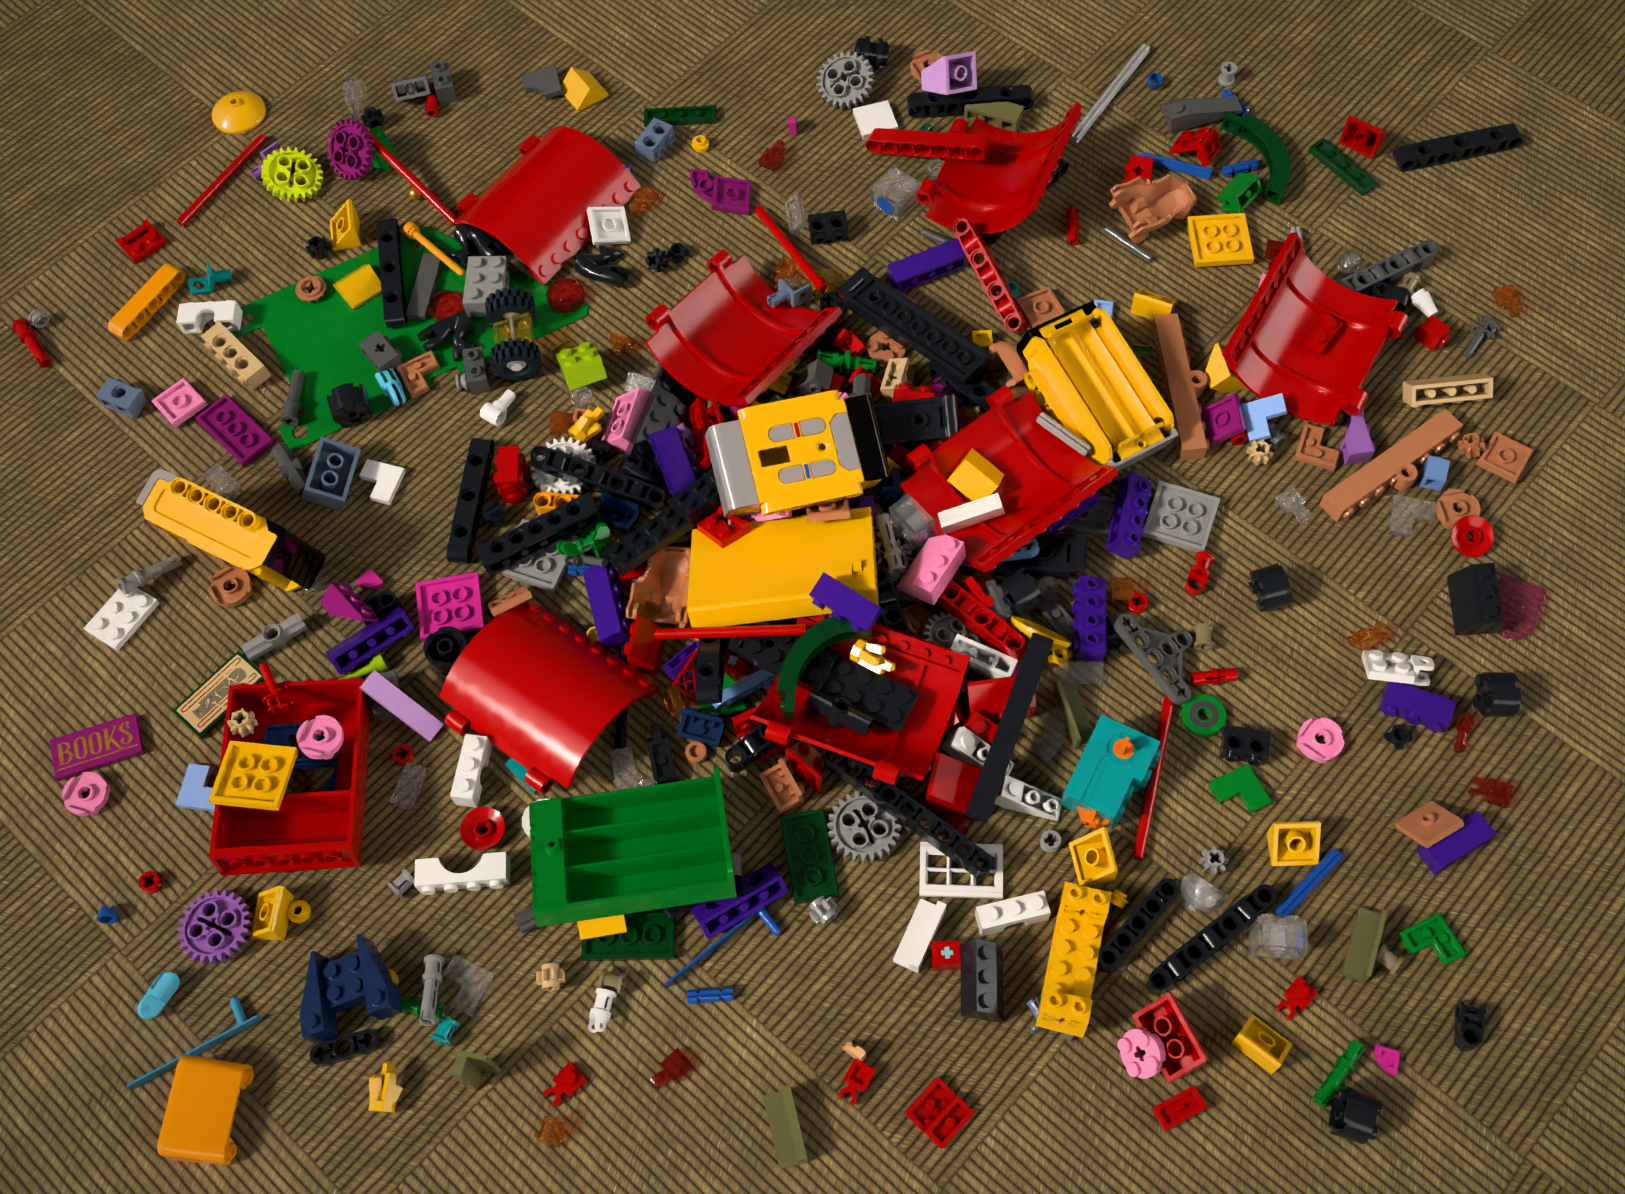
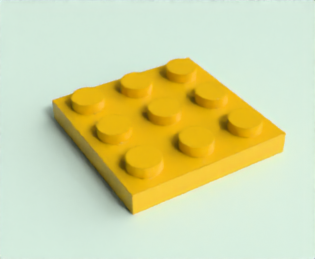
M1245 213L1187 217L1186 223L1195 267L1253 264L1254 255Z
M230 741L209 797L210 803L279 811L298 755L297 747Z

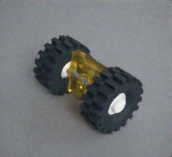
M511 287V290L503 288V291L498 289L495 291V294H489L485 302L487 323L493 327L495 340L494 348H491L490 352L492 373L502 381L504 379L507 382L515 380V382H519V380L528 381L527 378L533 379L534 375H538L542 369L539 346L535 344L533 323L536 320L534 298L528 291L524 292V289L521 288L519 290H516L514 287Z

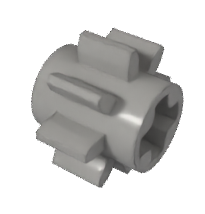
M1214 845L1210 851L1203 849L1202 855L1204 857H1201L1198 863L1203 864L1204 869L1202 872L1208 871L1212 873L1213 877L1218 870L1224 873L1226 870L1224 865L1229 862L1228 858H1224L1225 850L1220 851Z
M820 896L809 906L812 909L809 912L810 917L816 924L821 921L823 925H826L837 916L835 910L838 907L831 897L826 900L824 896Z

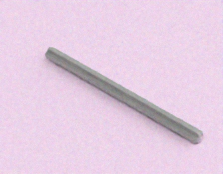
M1143 43L1075 128L1070 136L1071 141L1078 143L1150 52L1149 45Z

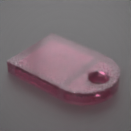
M1504 574L1498 587L1504 622L1501 633L1497 634L1508 640H1522L1528 637L1536 627L1547 589ZM1505 624L1514 626L1516 632L1508 631Z

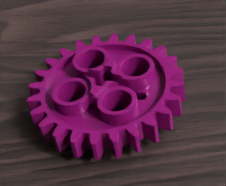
M357 119L339 120V123H335V128H331L333 134H328L331 140L326 142L330 146V148L326 149L327 152H330L327 159H332L330 166H335L334 172H339L338 176L343 177L344 180L362 179V176H367L366 171H371L369 165H374L371 159L376 158L372 154V151L376 150L375 147H372L375 141L370 140L372 133H367L368 127H364V123L358 122Z

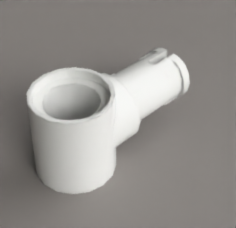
M507 389L498 400H495L493 403H485L480 410V417L497 427L501 426L506 419L508 406L516 399L515 393Z

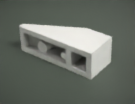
M959 634L956 635L950 648L970 655L968 668L986 680L1013 676L1018 662L1013 657Z

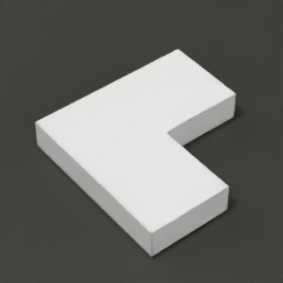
M367 459L359 476L362 480L376 483L370 495L371 501L390 505L406 471L402 467Z

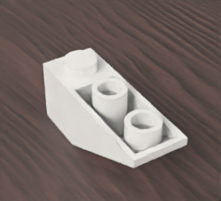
M962 726L950 731L941 748L959 761L982 769L990 745ZM1011 760L1005 773L1008 776L1015 765Z
M1004 775L994 804L1005 809L1058 821L1062 799L1013 777Z

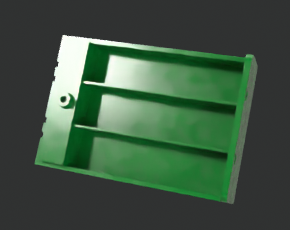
M713 766L714 776L529 803L530 838L532 839L530 841L531 872L533 875L532 886L534 887L532 889V903L537 927L736 898L737 894L719 766Z

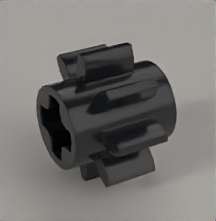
M374 107L366 108L363 112L364 115H360L364 126L370 129L379 125L381 127L382 122L385 121L381 109L376 110Z
M315 236L308 240L309 246L305 248L312 259L322 260L329 256L327 250H331V246L325 237Z
M653 248L652 252H647L648 256L645 262L649 266L648 269H655V273L662 272V269H667V264L670 260L666 254L667 251Z
M490 501L483 505L485 510L481 512V515L488 526L493 524L495 527H498L504 523L502 518L506 516V513L499 502L494 505Z

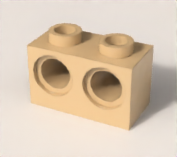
M908 358L889 359L880 388L886 402H892L896 384L899 385L900 382L913 383L915 371Z

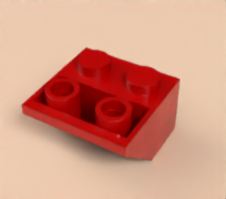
M637 615L635 623L632 622L630 625L629 634L631 636L629 642L626 641L624 654H626L627 663L635 667L638 672L656 676L666 639L656 640L654 631L656 628L662 627Z

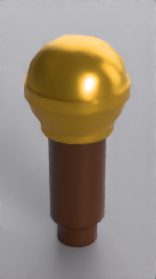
M414 187L410 189L409 196L411 199L418 200L424 198ZM431 191L438 198V193Z

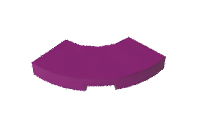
M691 169L690 178L694 191L700 198L712 204L713 182L709 177V170Z

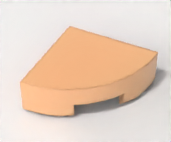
M848 1041L842 1048L853 1058L861 1062L866 1058V1051L860 1046L853 1045L851 1041Z

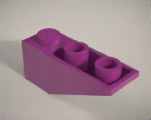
M344 582L340 584L330 583L320 602L330 615L361 621L379 622L374 611L366 606L363 599L352 590L349 584Z

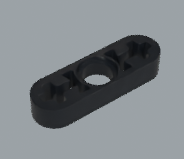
M372 1029L358 1031L316 1044L310 1051V1059L317 1066L326 1067L375 1052L381 1044V1038ZM367 1036L374 1038V1040L370 1042L371 1046L369 1047L365 1043L359 1044L357 1046V1043L355 1041V1039H357L359 1043L367 1041ZM344 1042H350L352 1045L350 1052L347 1054H341L339 1051L341 1044ZM322 1049L325 1052L334 1051L336 1057H334L333 1054L329 1053L324 1055V1060L317 1058V1056L321 1054Z

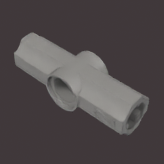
M296 613L277 625H267L260 635L242 644L241 648L252 662L272 649H282L288 640L308 628L299 613Z

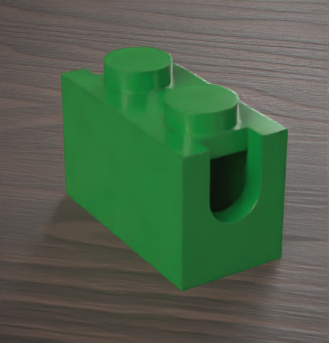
M1239 173L1217 195L1219 202L1223 203L1222 211L1241 213L1263 191L1258 174Z

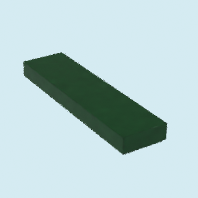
M716 105L644 109V126L647 127L653 118L672 126L717 124Z
M1324 138L1309 147V153L1362 197L1376 187L1377 182Z

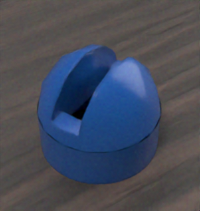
M1156 72L1151 73L1147 79V85L1152 89H1157L1163 82L1162 76Z
M104 905L99 909L97 920L103 924L115 923L118 916L117 909L113 905L111 908H107V905Z

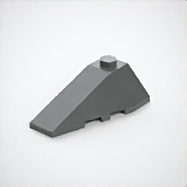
M1237 97L1176 99L1160 104V109L1171 134L1223 119L1227 111L1233 114L1243 113Z

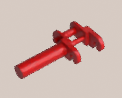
M262 663L259 665L271 693L262 699V702L267 703L269 707L267 714H275L279 711L283 713L296 706L295 701H291V705H289L288 703L282 704L279 699L281 695L289 692V686H284V690L278 688L268 664ZM276 699L278 705L273 706L271 701Z

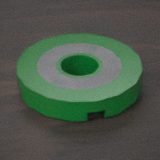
M1197 694L1190 697L1184 703L1181 711V721L1185 729L1194 733L1195 736L1211 737L1218 734L1223 728L1226 721V710L1215 697L1207 694ZM1206 712L1209 715V719L1201 720L1197 713Z

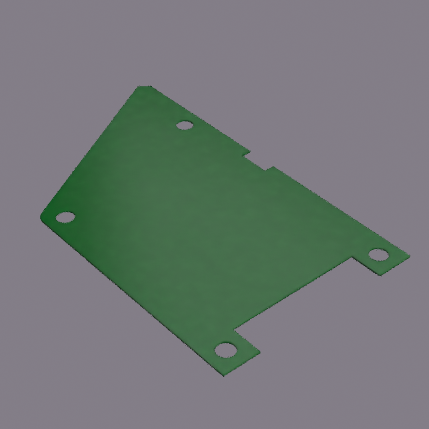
M430 227L419 228L420 233L448 257V253L461 250V246L456 240ZM404 235L400 237L407 312L423 253H433L426 247H415V239H409ZM378 247L313 275L322 278L327 289L324 292V297L318 298V302L316 300H312L311 303L307 301L302 302L295 292L297 282L240 307L243 311L242 315H252L253 321L247 326L241 325L240 331H232L234 336L238 339L263 328L290 384L293 370H299L298 376H300L301 371L305 373L300 396V404L305 414L298 417L299 424L295 427L283 424L278 426L291 452L320 440V437H326L343 429L341 424L334 422L327 402V395L330 396L332 394L331 390L337 386L347 383H353V386L358 387L359 384L364 385L373 409L371 415L393 406L389 396L384 394L375 377L378 371L365 357L358 343L374 332L379 331L382 336L386 335L389 338L393 349L397 348L403 356L401 358L402 363L427 353L423 345L434 337L425 341H419L417 334L438 322L435 320L438 299L443 296L454 295L463 300L467 268H463L460 261L452 259L464 269V276H459L442 262L426 320L407 319V325L386 327L382 293L353 310L333 286L335 282L365 264H370L381 281ZM472 248L471 256H481L479 251ZM510 267L509 290H511V287L516 288V290L524 289V292L528 291L533 296L535 303L536 320L532 325L529 324V328H522L523 335L520 337L521 341L528 339L530 343L587 317L589 306L580 301H577L568 312L554 309L549 302L550 293L554 288L545 284L541 285L537 280ZM312 286L311 290L308 292L311 293L312 290H315L314 287ZM469 317L474 330L469 332L464 337V340L475 344L476 347L482 346L486 361L489 362L491 361V348H494L496 343L500 344L502 340L507 342L510 339L508 336L510 330H506V332H501V329L495 330L494 326L491 327L487 323V317ZM453 334L440 348L432 351L440 365V369L423 376L429 389L434 387L431 379L452 369L458 368L460 374L465 373L463 353L457 361H453ZM395 371L397 377L399 378L403 386L402 390L404 392L405 399L411 398L401 376L399 375L398 371ZM305 426L308 429L307 435L300 439L294 438L293 430L296 427Z

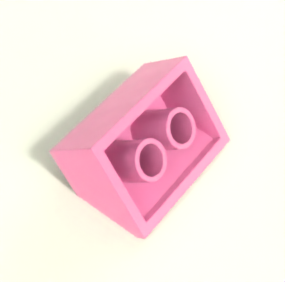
M641 387L616 398L601 439L610 444L612 451L625 453L650 396Z
M946 534L929 538L896 588L931 605H935L966 557L964 542Z

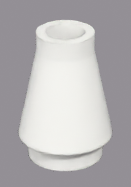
M1424 288L1410 297L1412 300L1411 304L1428 318L1431 315L1435 316L1439 312L1429 291H1425Z

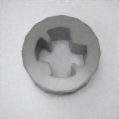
M41 309L33 310L28 317L29 322L38 329L47 326L50 320L49 316Z
M456 373L455 380L458 391H461L463 388L469 390L466 374L459 375V373Z
M1054 830L1045 831L1040 839L1041 848L1047 853H1053L1059 849L1061 837L1058 832ZM1048 837H1053L1052 840H1056L1053 846H1048L1049 843H1045Z

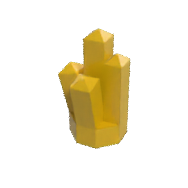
M597 407L594 411L587 409L568 430L569 434L576 441L579 439L582 445L602 431L601 424L598 421L605 414L604 409L601 407Z
M859 639L854 644L850 653V659L877 674H883L885 670L888 672L895 670V663L882 656L886 651L885 646L869 643L863 639Z
M391 1061L383 1063L381 1077L375 1074L369 1078L370 1103L368 1110L395 1113L396 1102L403 1088L399 1083L396 1084L397 1073L394 1072L395 1064Z

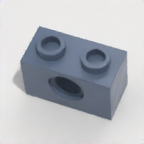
M110 377L95 395L104 407L136 419L148 403L141 388L137 386L131 387L120 379L114 380Z

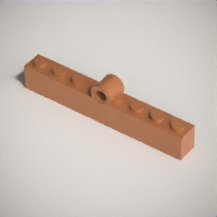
M1178 313L1154 315L1151 328L1167 404L1174 417L1173 428L1179 434L1175 438L1179 460L1204 459L1206 451L1209 450V439L1205 438L1206 427L1205 422L1201 421L1202 408L1201 404L1197 403V398L1201 397L1204 393L1207 376L1200 370H1190V354L1186 353L1187 340L1182 335L1183 322L1179 321Z
M1442 410L1325 493L1319 505L1338 522L1342 518H1349L1357 507H1364L1371 497L1381 495L1388 485L1393 486L1398 491L1409 490L1418 475L1416 465L1419 463L1421 465L1424 464L1428 456H1431L1434 452L1436 454L1441 452L1448 442H1455L1461 435L1459 432L1463 424L1448 410Z

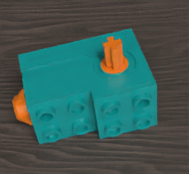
M1101 715L1064 791L1061 806L1078 813L1081 822L1088 827L1096 829L1106 826L1111 829L1114 823H1119L1123 815L1125 806L1122 804H1128L1133 791L1138 793L1140 787H1146L1153 771L1149 768H1155L1162 750L1158 749L1161 741Z

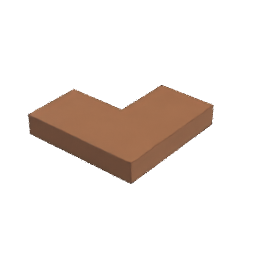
M431 350L396 366V369L413 399L430 391L423 376L440 369V365Z
M1305 423L1294 460L1334 471L1341 451L1320 445L1325 428Z

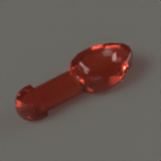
M1468 712L1462 713L1456 721L1458 734L1453 748L1457 753L1465 751L1467 734L1472 731L1474 726L1473 717Z

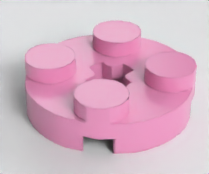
M327 715L315 716L316 719L305 721L299 727L296 735L301 752L312 759H331L343 744L344 732L336 719ZM324 733L325 738L317 741L315 737Z
M1321 717L1320 719L1312 718L1307 720L1301 726L1297 735V747L1305 756L1319 763H1327L1329 760H1333L1344 747L1341 728L1337 723L1328 718ZM1315 736H1324V742L1326 743H1318Z
M84 772L82 773L83 775L77 778L73 777L66 783L62 792V799L66 809L77 816H95L106 804L111 787L99 774ZM90 789V795L84 798L82 793Z
M1145 1027L1129 1030L1118 1041V1049L1120 1050L1121 1059L1127 1073L1131 1077L1143 1079L1159 1074L1163 1069L1161 1068L1162 1063L1166 1060V1051L1162 1040L1157 1034L1147 1031L1148 1029ZM1140 1049L1145 1050L1146 1055L1143 1057L1140 1054Z

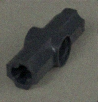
M813 689L805 703L807 708L827 717V721L831 726L836 728L847 727L865 737L869 734L874 724V718L852 708V703L845 698L834 699Z

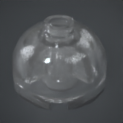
M1189 869L1180 882V894L1187 901L1184 906L1195 913L1198 910L1205 913L1214 912L1228 898V895Z

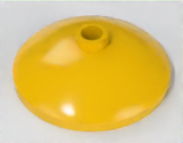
M231 92L223 96L215 104L212 110V120L215 126L224 133H246L256 128L263 121L266 114V106L263 99L253 92Z
M1014 615L1010 617L1013 629L1020 633L1028 644L1032 633L1054 640L1051 651L1066 649L1072 643L1064 636L1035 622Z

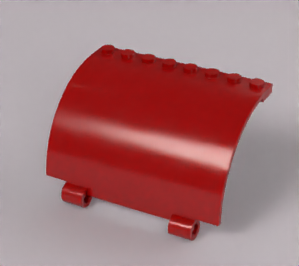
M1076 102L1066 113L1061 123L1038 132L1022 133L1008 131L992 126L978 117L974 119L970 128L965 120H954L948 133L984 135L990 139L991 146L983 160L946 159L935 181L931 179L923 180L916 193V200L923 205L931 203L925 217L952 230L953 224L957 219L965 218L976 226L980 234L999 233L1021 223L1031 212L1035 213L1041 204L1039 200L1043 198L1047 191L1045 187L1049 185L1053 178L1051 174L1055 172L1059 165L1057 161L1062 158L1064 154L1063 149L1070 141L1068 137L1074 132L1076 128L1074 125L1081 117L1082 105ZM967 225L963 227L962 232L967 229Z
M564 126L552 128L541 139L535 135H530L518 147L522 156L479 197L469 193L456 205L461 215L454 221L455 224H469L495 237L525 263L541 285H544L592 238L587 215L588 207L624 206L642 188L620 160L602 144L581 131Z
M1290 233L1222 355L1240 382L1260 399L1282 393L1289 415L1314 423L1334 425L1341 410L1351 416H1358L1361 413L1368 399V394L1360 388L1387 337L1399 338L1409 318L1401 311H1394L1398 304L1397 299L1368 296L1332 280L1319 270L1304 253V245L1298 233ZM1328 313L1342 322L1343 325L1323 352L1318 354L1303 343L1324 314Z
M720 250L707 261V268L711 273L675 306L669 309L664 304H659L645 317L647 325L651 329L657 330L645 344L660 365L676 381L694 394L710 402L717 400L720 405L747 407L755 402V398L759 394L764 393L772 382L779 379V375L789 369L791 363L803 355L802 352L815 343L814 341L823 335L830 325L836 323L837 318L843 312L839 306L828 307L823 311H814L800 306L793 308L786 301L772 308L767 302V296L776 292L760 278L745 255H741L732 263L731 255L725 250Z
M1005 385L986 398L991 409L938 447L930 451L922 443L905 455L907 463L915 473L899 483L924 522L936 536L944 535L937 513L971 502L969 498L951 485L947 479L972 448L1005 474L999 486L992 493L999 494L1005 514L946 534L964 542L966 557L963 561L985 573L995 569L998 563L1010 558L1013 552L1020 547L1026 546L1033 537L1045 532L1048 526L1061 520L1063 515L1070 510L1076 509L1083 500L1095 495L1098 489L1110 484L1112 479L1119 475L1115 467L1105 464L1100 466L1092 462L1036 422L1037 417L1043 411L1031 391H1027L1015 400L1013 393Z
M530 601L501 613L474 636L452 666L439 697L454 707L445 718V724L461 736L469 734L472 729L481 736H487L490 743L529 770L525 775L524 782L544 795L552 788L554 781H557L566 789L570 788L582 760L603 730L625 708L638 699H646L658 694L660 686L653 682L651 678L638 672L635 667L620 660L617 655L604 649L602 645L589 639L586 634L580 633L571 624L564 622L556 614L543 608L540 603Z
M823 614L798 617L796 625L807 624L809 630L832 615ZM877 623L872 627L871 638L848 639L829 646V648L839 652L840 656L852 662L854 661L850 659V653L854 644L859 639L885 646L886 651L882 656L895 663V670L891 672L885 670L880 675L920 693V697L900 734L875 722L866 737L847 727H833L828 723L827 717L805 706L810 692L797 686L795 695L794 719H785L784 711H780L781 697H777L778 676H776L760 706L751 715L750 719L768 725L764 738L787 746L791 737L861 761L875 767L872 778L894 786L900 773L922 781L931 766L949 723L971 656Z

